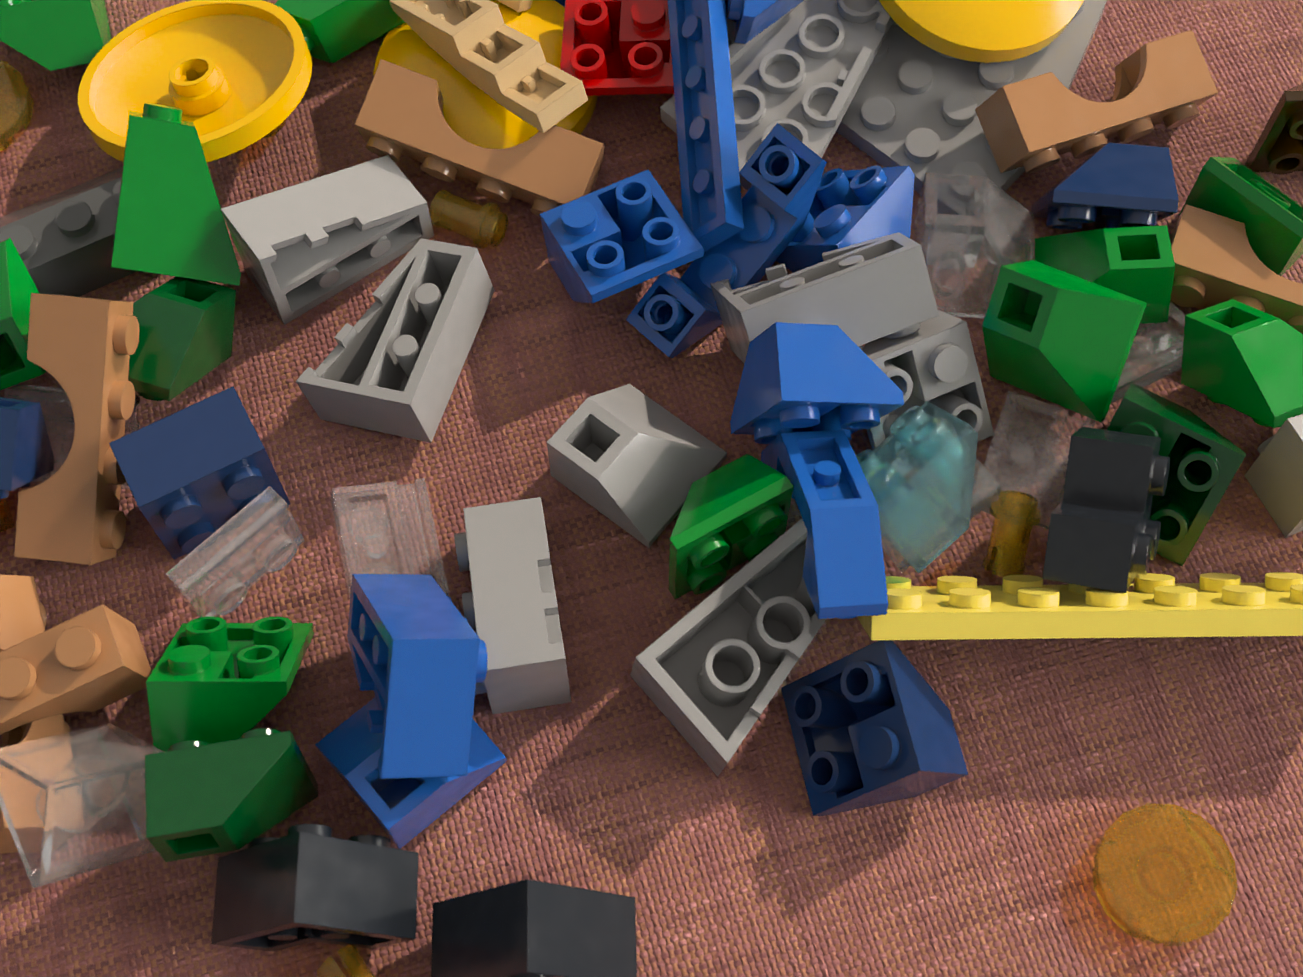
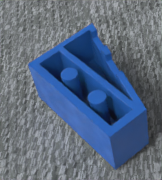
M352 574L347 638L360 690H374L379 709L368 710L367 722L370 733H383L381 755L378 758L381 779L467 776L476 683L484 682L487 674L488 656L484 640H480L469 625L467 618L462 616L452 603L450 596L445 594L432 575Z

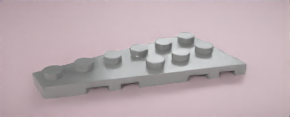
M804 0L748 43L733 42L729 46L739 172L777 123L822 158L894 22L879 0ZM673 95L660 107L661 121L677 133L675 98ZM740 175V185L748 191L753 184Z

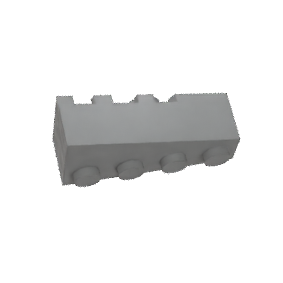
M803 519L799 520L635 657L630 673L632 679L717 777L826 620L818 619L802 576L807 540V529Z

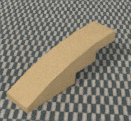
M389 0L393 11L450 65L504 108L541 132L545 133L588 101L583 82L546 62L540 42L506 25L498 4L490 0Z

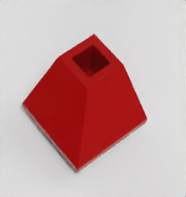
M565 0L560 69L581 80L587 96L673 94L674 84L668 0Z

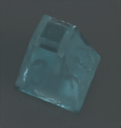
M928 401L921 407L913 406L897 417L890 427L892 434L873 451L868 449L856 455L878 504L881 538L917 573L923 571L969 529L978 433L970 424Z

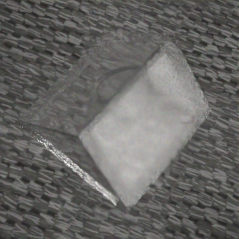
M111 723L0 748V807L32 888L156 850L146 838L144 755L164 751Z

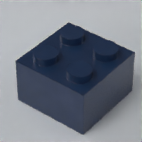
M233 386L109 443L139 509L173 560L185 554L195 555L213 547L219 538L244 526L251 527L263 524L273 518L279 509L290 505V501L269 456Z

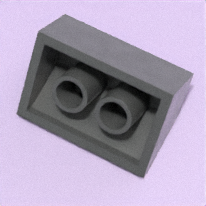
M122 167L0 218V242L11 238L39 293L80 297L138 272L111 267Z

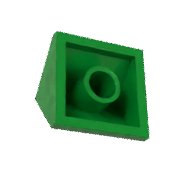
M1210 157L1203 166L1185 204L1244 223L1249 244L1255 255L1270 270L1282 276L1303 255V206L1236 158Z

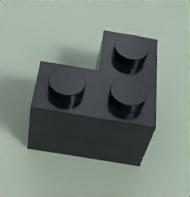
M1081 427L1071 435L1063 501L1051 512L1042 579L1126 593L1137 574H1147L1150 560L1154 561L1156 557L1161 522L1150 520L1153 495L1164 496L1170 467V457L1159 456L1161 437Z
M319 824L290 826L288 828V835L281 838H254L247 844L246 849L218 857L211 944L274 952L310 942L376 949L416 939L419 853L390 848L391 839L385 836L358 835L350 837L348 840L332 837L331 827Z
M525 879L433 903L431 977H637L635 897Z

